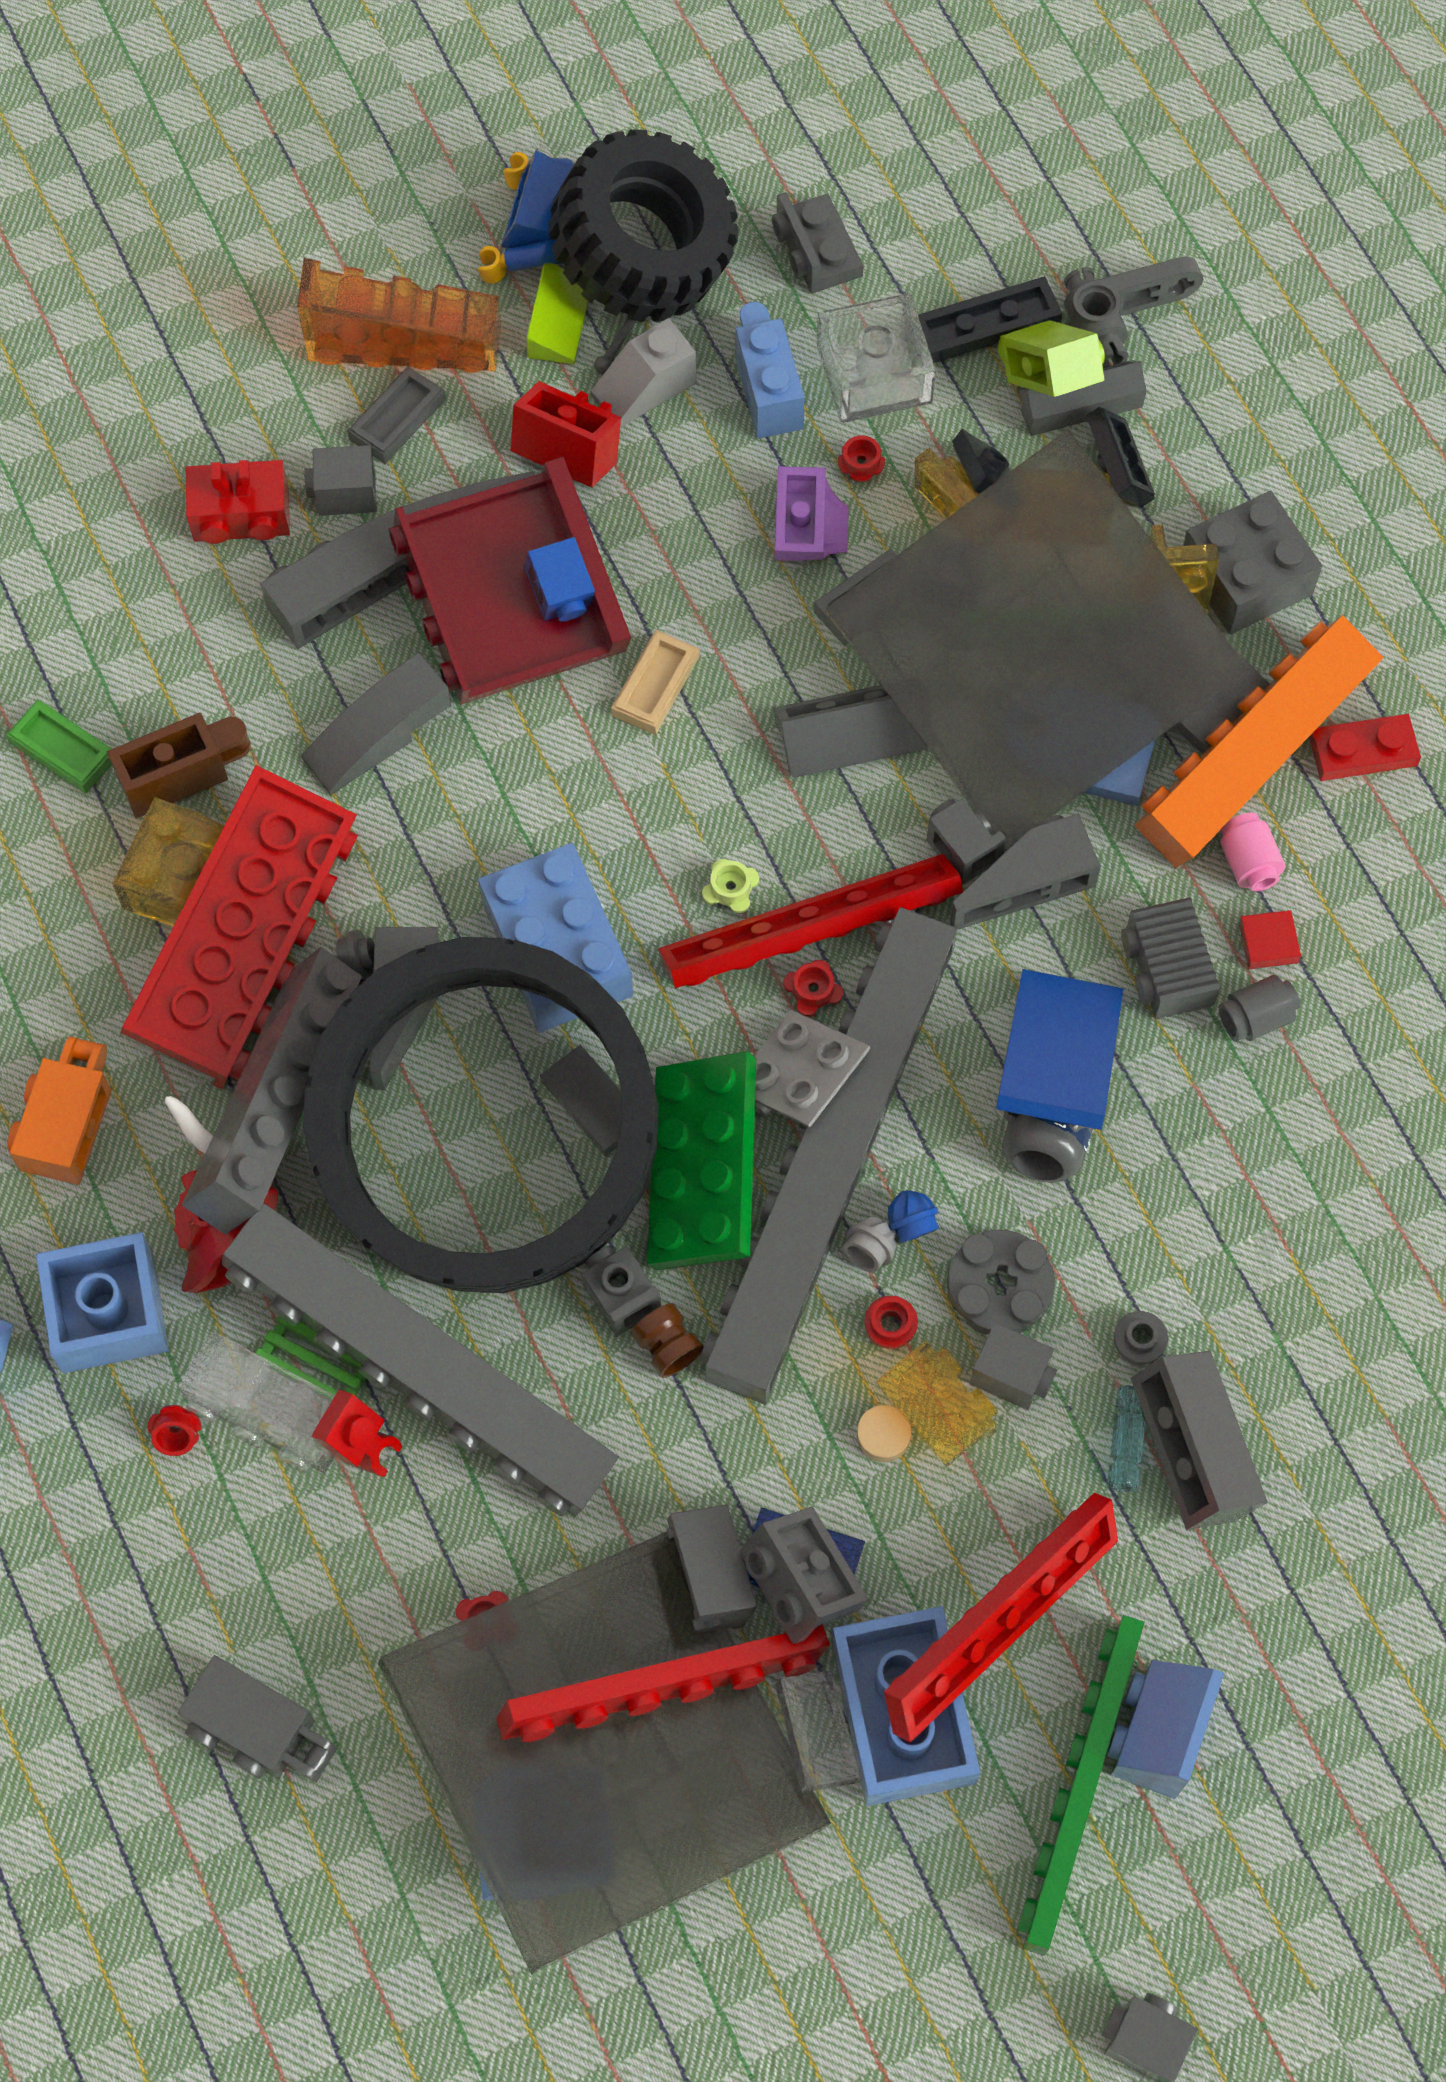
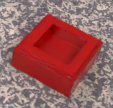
M1291 910L1241 916L1239 927L1248 970L1299 963L1301 953Z

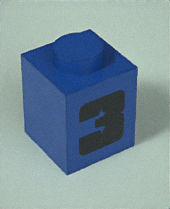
M575 537L528 551L524 568L544 621L558 617L561 622L569 621L586 613V607H590L595 589Z

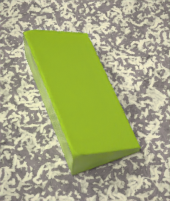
M553 263L543 264L527 333L528 358L575 365L589 301L581 295L583 289L577 283L571 285L563 274L564 268Z

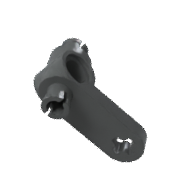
M1188 256L1178 257L1095 280L1092 269L1088 267L1082 268V274L1085 278L1083 280L1078 269L1070 272L1064 279V284L1069 291L1064 301V306L1070 317L1069 326L1097 333L1105 354L1102 367L1110 366L1109 358H1111L1113 365L1126 362L1129 354L1124 348L1123 343L1128 337V331L1121 316L1178 301L1193 294L1200 288L1204 280L1197 261Z

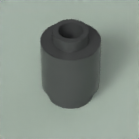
M1271 975L1229 994L1227 1001L1219 1004L1218 1009L1225 1030L1235 1042L1244 1038L1247 1041H1252L1296 1020V1009L1300 1008V1000L1291 982L1288 980L1282 982L1278 976Z

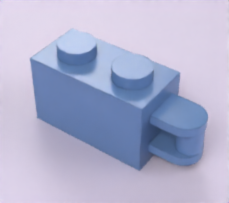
M749 302L741 308V325L735 328V360L757 439L803 430L805 397L782 318L770 320L768 310L763 304Z

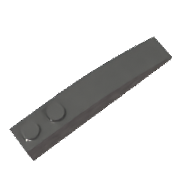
M534 471L478 482L427 497L403 506L406 515L536 474ZM395 510L345 532L332 541H324L317 544L308 555L289 566L285 565L275 569L266 580L260 583L267 609L297 650L407 584L405 573L411 572L405 555H396L388 528L394 526Z

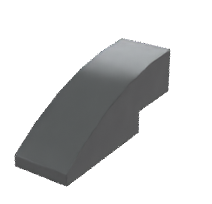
M418 652L388 673L346 708L301 755L302 760L328 793L332 795L411 743L412 731L449 708L451 702L447 685L420 652Z

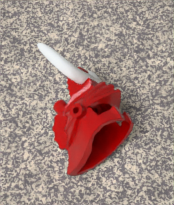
M167 1096L165 1103L186 1138L198 1150L206 1153L214 1134L209 1133L200 1124L186 1105L172 1096ZM197 1170L190 1171L181 1177L185 1192L180 1194L178 1205L174 1209L176 1218L174 1232L178 1237V1246L185 1248L189 1256L186 1275L182 1283V1291L188 1293L211 1291L231 1284L225 1277L228 1269L221 1265L223 1254L249 1221L247 1219L225 1235L183 1207L182 1203ZM271 1183L263 1203L275 1211L278 1203V1192L276 1188L272 1187Z

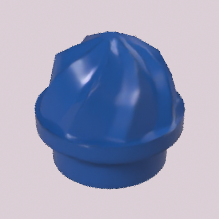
M908 1190L900 1192L888 1207L890 1230L896 1232L900 1244L940 1229L935 1215L939 1214L938 1208L923 1193Z

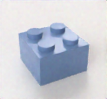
M143 1232L36 1254L50 1354L62 1373L169 1352L154 1255Z

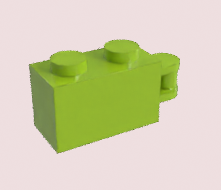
M1049 320L1000 336L998 353L1002 363L1005 365L1008 383L1056 397L1105 381L1102 367L1105 354L1097 333Z

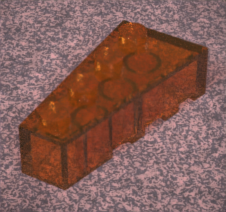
M303 259L297 309L309 361H317L326 365H336L339 363L366 364L376 368L391 365L409 366L420 370H431L433 368L460 369L469 373H476L481 370L496 371L501 331L498 296L439 284L432 291L421 289L417 284L411 282L409 278L393 276L392 281L387 283L363 278V269L344 266L343 274L321 270V261Z

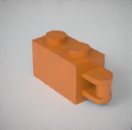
M69 1036L64 1044L59 1061L43 1058L38 1073L30 1075L24 1092L26 1108L21 1122L15 1121L13 1123L7 1141L8 1151H10V1155L20 1171L80 1185L112 1092L102 1072L107 1057L106 1044ZM76 1061L88 1062L86 1068L75 1066Z

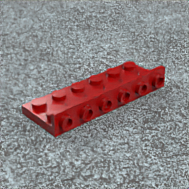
M255 765L120 1033L215 1078L213 1086L223 1089L229 1076L239 1080L251 1055V1052L244 1049L243 1046L250 1032L260 1035L272 1009L271 1006L264 1003L272 987L280 990L294 968L295 964L286 959L294 944L302 948L304 947L317 921L309 917L308 914L315 900L325 904L338 878L329 873L335 859L338 858L346 862L358 837V834L350 831L357 814Z

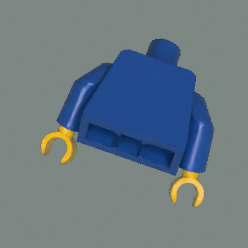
M535 150L529 161L522 152H515L509 158L511 168H505L503 174L506 185L517 191L501 246L506 249L504 254H500L499 250L494 246H485L480 250L479 257L482 264L489 265L481 266L477 269L484 282L493 284L501 281L506 274V268L512 272L541 267L545 263L558 264L552 250L556 240H551L549 236L548 222L552 217L550 209L553 199L574 165L572 160L568 158H550Z

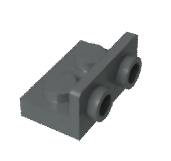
M786 192L777 195V213L771 217L775 235L779 242L786 241L790 249L789 260L792 270L798 279L804 278L811 294L863 277L864 265L828 193L792 205Z
M813 1506L762 1523L740 1549V1554L749 1574L756 1580L773 1609L776 1620L783 1626L791 1642L794 1644L804 1641L817 1626L859 1611L869 1600Z

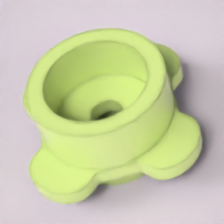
M717 860L711 867L710 883L702 889L703 900L709 905L719 903L728 906L734 913L747 911L750 907L749 895L751 890L759 884L758 872L753 868H747L738 861ZM734 883L736 887L729 890L726 888V885Z

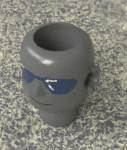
M1004 1111V1117L1009 1122L1003 1138L1002 1149L1007 1162L1018 1173L1039 1182L1054 1183L1068 1180L1080 1170L1090 1144L1089 1141L1093 1128Z

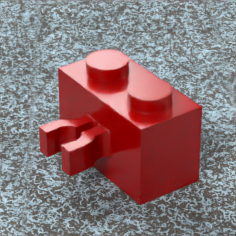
M538 381L513 405L510 451L542 466L547 461L564 457L571 478L576 482L593 488L617 464L621 417L611 413L612 404L603 401L599 407L588 403L589 394L580 391L574 397Z
M240 460L239 463L221 464V462H211V465L185 466L186 517L194 542L204 541L218 544L228 539L254 538L256 540H270L276 536L290 535L289 485L283 460L256 462Z

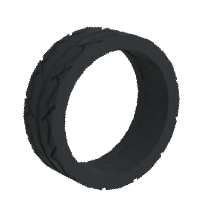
M460 937L412 950L378 968L349 995L350 998L340 1005L319 1038L307 1075L309 1078L305 1085L303 1130L311 1166H314L313 1173L333 1213L366 1248L414 1278L460 1292L507 1293L550 1282L586 1263L591 1255L604 1247L621 1230L644 1194L655 1159L659 1106L649 1063L642 1043L623 1008L589 973L551 950L517 940L489 937ZM479 986L508 987L524 990L546 997L575 1014L600 1039L612 1059L620 1082L622 1122L616 1153L601 1185L583 1208L551 1234L519 1248L491 1253L448 1251L419 1242L397 1229L377 1208L362 1183L351 1146L350 1113L358 1078L371 1051L392 1025L417 1006L451 991Z

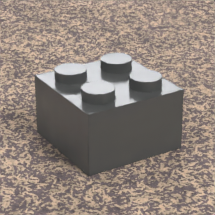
M1271 490L1187 529L1180 555L1181 563L1229 635L1312 596L1323 566Z

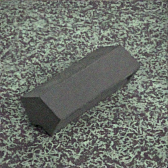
M1130 360L1103 367L1105 381L1056 397L1021 388V412L1030 436L1087 422L1086 415L1098 407L1105 408L1115 414L1142 408L1147 390L1141 361Z

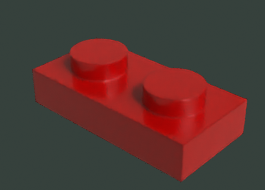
M1409 713L1318 727L1309 736L1320 781L1416 767L1421 759Z

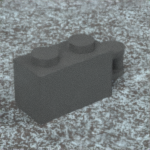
M216 1655L212 1657L177 1712L183 1721L189 1725L185 1731L188 1737L211 1751L214 1750L217 1743H220L236 1753L231 1761L233 1764L258 1779L262 1777L265 1771L280 1779L286 1767H289L317 1783L338 1749L330 1741L310 1730L315 1720L307 1709ZM303 1740H306L313 1746L304 1761L301 1762L293 1756Z

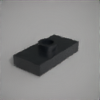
M1101 407L1087 414V420L1100 451V454L1097 456L1098 463L1103 472L1110 478L1116 496L1140 507L1153 501L1155 493L1127 420Z
M961 429L952 440V443L974 491L1006 511H1012L1022 500V497L1007 470L1009 466L1008 460L998 450Z

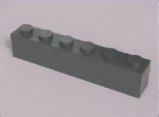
M322 947L293 968L289 977L283 983L182 1203L183 1207L225 1235L260 1211L303 1113L305 1085L309 1078L307 1075L319 1038L340 1005L350 998L349 995L358 987L362 978L360 974Z

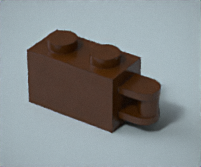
M201 712L113 748L107 751V754L131 810L137 819L227 781L228 777L224 765L245 757L250 751L251 743L246 726L241 719L226 717L206 725Z

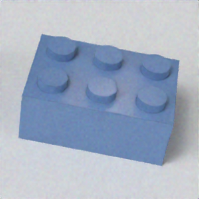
M574 843L567 844L478 879L482 905L497 938L517 940L557 953L589 973L616 1002L633 997L632 972ZM520 990L538 1033L578 1018L572 1012L546 997Z
M943 1606L835 1627L832 1630L831 1644L866 1807L976 1785L980 1776L963 1693L911 1742L894 1735L891 1728L884 1691L896 1677L902 1675L916 1662L933 1642L939 1640L948 1631Z

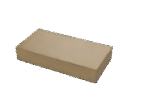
M655 630L612 705V716L656 735L698 661L700 649Z

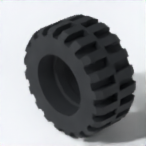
M630 129L626 136L623 131L607 134L603 140L594 141L585 149L582 156L578 157L553 199L550 209L552 217L548 222L549 236L551 240H556L552 246L558 264L564 263L566 266L563 274L571 285L577 283L583 289L581 295L590 303H593L594 300L605 306L603 311L614 316H618L620 312L628 314V320L644 322L648 316H651L652 321L660 322L671 318L673 314L681 316L690 311L696 303L704 298L724 271L734 254L733 247L738 240L739 229L737 224L734 223L738 215L734 201L727 199L730 190L723 177L718 179L713 172L716 168L706 157L701 160L693 153L694 147L684 141L681 145L671 141V135L656 132L654 136H650L647 130ZM630 202L653 212L669 229L674 239L676 250H655L633 240L616 221L610 203Z

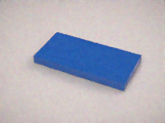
M1022 969L996 1109L1102 1130L1124 988Z

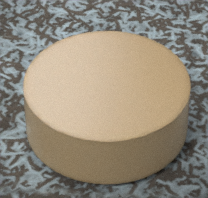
M890 1405L872 1407L863 1414L859 1421L857 1429L858 1445L861 1451L874 1461H894L900 1458L909 1447L912 1433L911 1424L907 1416L896 1407Z

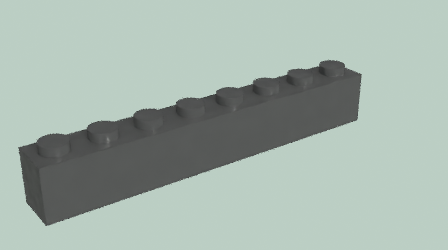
M265 1203L262 1204L260 1211L249 1219L224 1252L221 1265L228 1269L225 1277L231 1283L248 1294H251L254 1289L258 1290L273 1301L269 1308L277 1316L293 1326H296L299 1321L307 1325L317 1333L314 1340L322 1348L339 1358L343 1353L349 1355L362 1365L358 1370L359 1373L377 1387L385 1389L388 1384L406 1396L403 1404L414 1414L426 1421H430L433 1416L451 1428L447 1435L455 1443L471 1453H474L477 1448L496 1460L492 1465L495 1471L514 1484L519 1485L524 1480L540 1492L537 1500L555 1514L563 1517L566 1512H569L576 1517L584 1509L618 1460L619 1456Z

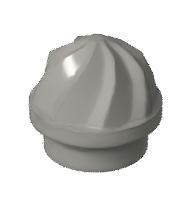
M870 1217L864 1219L858 1224L851 1225L846 1232L847 1241L843 1245V1252L847 1259L859 1269L866 1272H876L881 1266L888 1265L894 1258L897 1244L894 1238L895 1232L890 1230L889 1223L880 1218Z

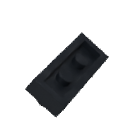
M1044 276L913 316L912 328L930 365L998 344L1000 336L1050 320L1061 323L1062 312Z

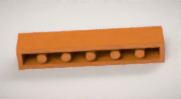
M1343 615L1327 626L1322 621L1315 624L1299 641L1305 648L1296 657L1288 653L1269 671L1268 674L1274 680L1264 690L1259 685L1256 686L1238 703L1237 707L1242 712L1241 715L1233 723L1226 718L1216 726L1205 738L1211 746L1201 756L1195 751L1191 753L1173 771L1178 780L1168 790L1161 785L1141 804L1146 813L1134 826L1175 868L1191 860L1384 658Z

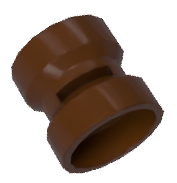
M668 1303L655 1309L641 1319L631 1331V1335L640 1348L648 1349L652 1354L651 1364L661 1378L670 1377L689 1366L701 1355L704 1348L695 1333L686 1331L683 1326L684 1317L674 1303Z

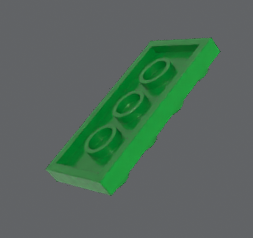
M747 1051L656 1067L655 1093L659 1106L657 1151L651 1168L647 1265L656 1270L750 1257L756 1057Z

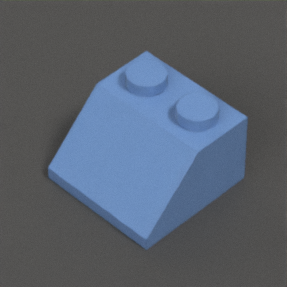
M1158 1660L1151 1661L1145 1675L1135 1671L1124 1701L1125 1704L1134 1707L1127 1727L1117 1724L1106 1755L1116 1759L1111 1775L1176 1799L1190 1780L1224 1673L1211 1668Z

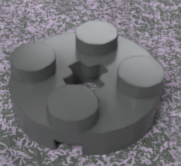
M990 1230L969 1236L964 1241L960 1250L954 1255L947 1279L948 1297L953 1308H956L959 1314L967 1320V1325L987 1336L994 1322L1018 1333L1026 1331L1027 1327L1035 1324L1047 1312L1055 1287L1053 1267L1047 1258V1251L1044 1246L1036 1240H1031L1021 1233L1010 1230ZM998 1271L1005 1272L1008 1278L1015 1281L1016 1287H1007L1005 1295L995 1294V1286L986 1283V1278L994 1277Z

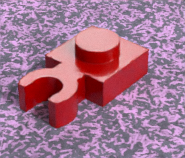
M342 1390L337 1391L311 1435L313 1439L342 1462L355 1467L360 1466L363 1470L385 1477L388 1473V1470L381 1466L379 1462V1455L382 1449L387 1448L400 1452L402 1448L400 1441L396 1437L378 1432L385 1421L355 1395Z

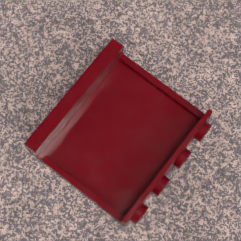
M564 457L545 462L543 472L411 514L406 515L403 506L395 509L394 526L388 528L390 540L396 555H405L411 571L405 573L410 595L414 602L422 601L427 614L426 618H422L425 636L430 647L438 645L444 663L439 664L441 679L447 685L449 692L455 691L460 705L626 652L631 635ZM575 537L595 589L591 605L586 607V613L575 619L561 622L558 617L544 621L524 568L528 551Z

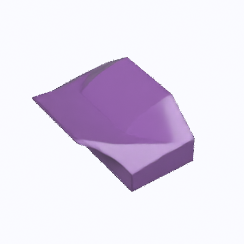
M778 466L774 561L823 560L827 555L847 552L849 507L830 489L826 478V468Z

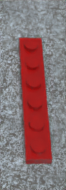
M940 854L660 947L658 951L661 963L675 989L685 985H699L708 980L709 977L733 969H747L756 964L757 961L781 953H795L804 948L805 945L829 937H843L853 929L870 923L893 920L900 907L912 910L921 906L941 904L948 897L963 892L961 877L944 854Z
M1094 1492L1076 1510H1073L1047 1538L1039 1542L1032 1552L1010 1573L1004 1575L998 1584L974 1607L969 1608L953 1627L939 1640L933 1642L916 1662L902 1675H899L892 1681L891 1685L884 1691L894 1735L908 1742L916 1738L1118 1542L1112 1499Z
M823 1624L817 1626L804 1641L796 1644L791 1642L787 1633L510 1699L506 1701L496 1721L502 1740L521 1736L522 1742H532L555 1732L554 1727L575 1723L577 1729L589 1728L606 1721L609 1718L608 1714L628 1710L630 1716H637L657 1709L661 1706V1701L680 1697L683 1703L698 1701L711 1695L714 1692L713 1688L732 1684L734 1690L747 1689L763 1682L765 1675L783 1671L785 1677L799 1676L816 1667L815 1662L830 1646Z

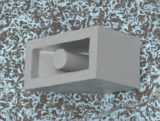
M670 318L629 340L593 387L591 395L599 406L603 401L612 404L611 413L621 417V428L696 384V351Z

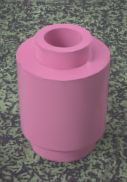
M1244 813L1230 819L1220 830L1223 836L1220 844L1238 886L1241 888H1251L1252 891L1256 892L1274 886L1280 880L1279 875L1285 870L1286 865L1268 824L1265 821H1260L1256 813Z

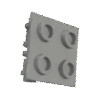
M790 1010L754 1056L756 1057L755 1113L766 1118L769 1113L778 1112L810 1128L869 1052L870 1046Z

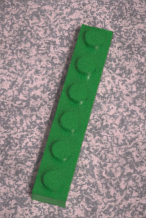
M1123 1615L1116 1630L1108 1627L1105 1630L1097 1656L1098 1660L1107 1662L1101 1683L1093 1680L1090 1681L1081 1710L1082 1713L1091 1715L1085 1736L1075 1733L1065 1765L1075 1769L1069 1790L1059 1787L1049 1819L1059 1823L1053 1845L1046 1842L1042 1843L1033 1875L1043 1878L1037 1900L1026 1897L1018 1922L1017 1931L1026 1934L1022 1948L1024 1950L1045 1956L1050 1948L1144 1627V1621Z

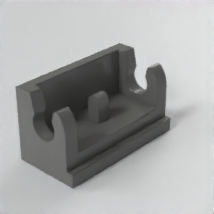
M728 1504L671 1513L667 1519L669 1528L666 1530L669 1540L676 1541L695 1608L693 1611L695 1619L692 1620L695 1632L743 1628L756 1609L757 1604L744 1560L740 1554V1546Z

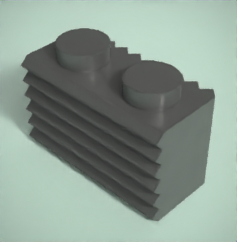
M1189 897L1132 910L1126 928L1121 931V938L1127 958H1136L1141 974L1136 975V987L1141 1003L1143 1005L1151 1004L1155 1019H1161L1165 1016L1170 1017L1174 1014L1180 1015L1183 1012H1191L1194 1009L1200 1010L1204 1007L1210 1008L1213 1006L1220 987L1204 936L1201 932L1195 908L1192 904V899Z

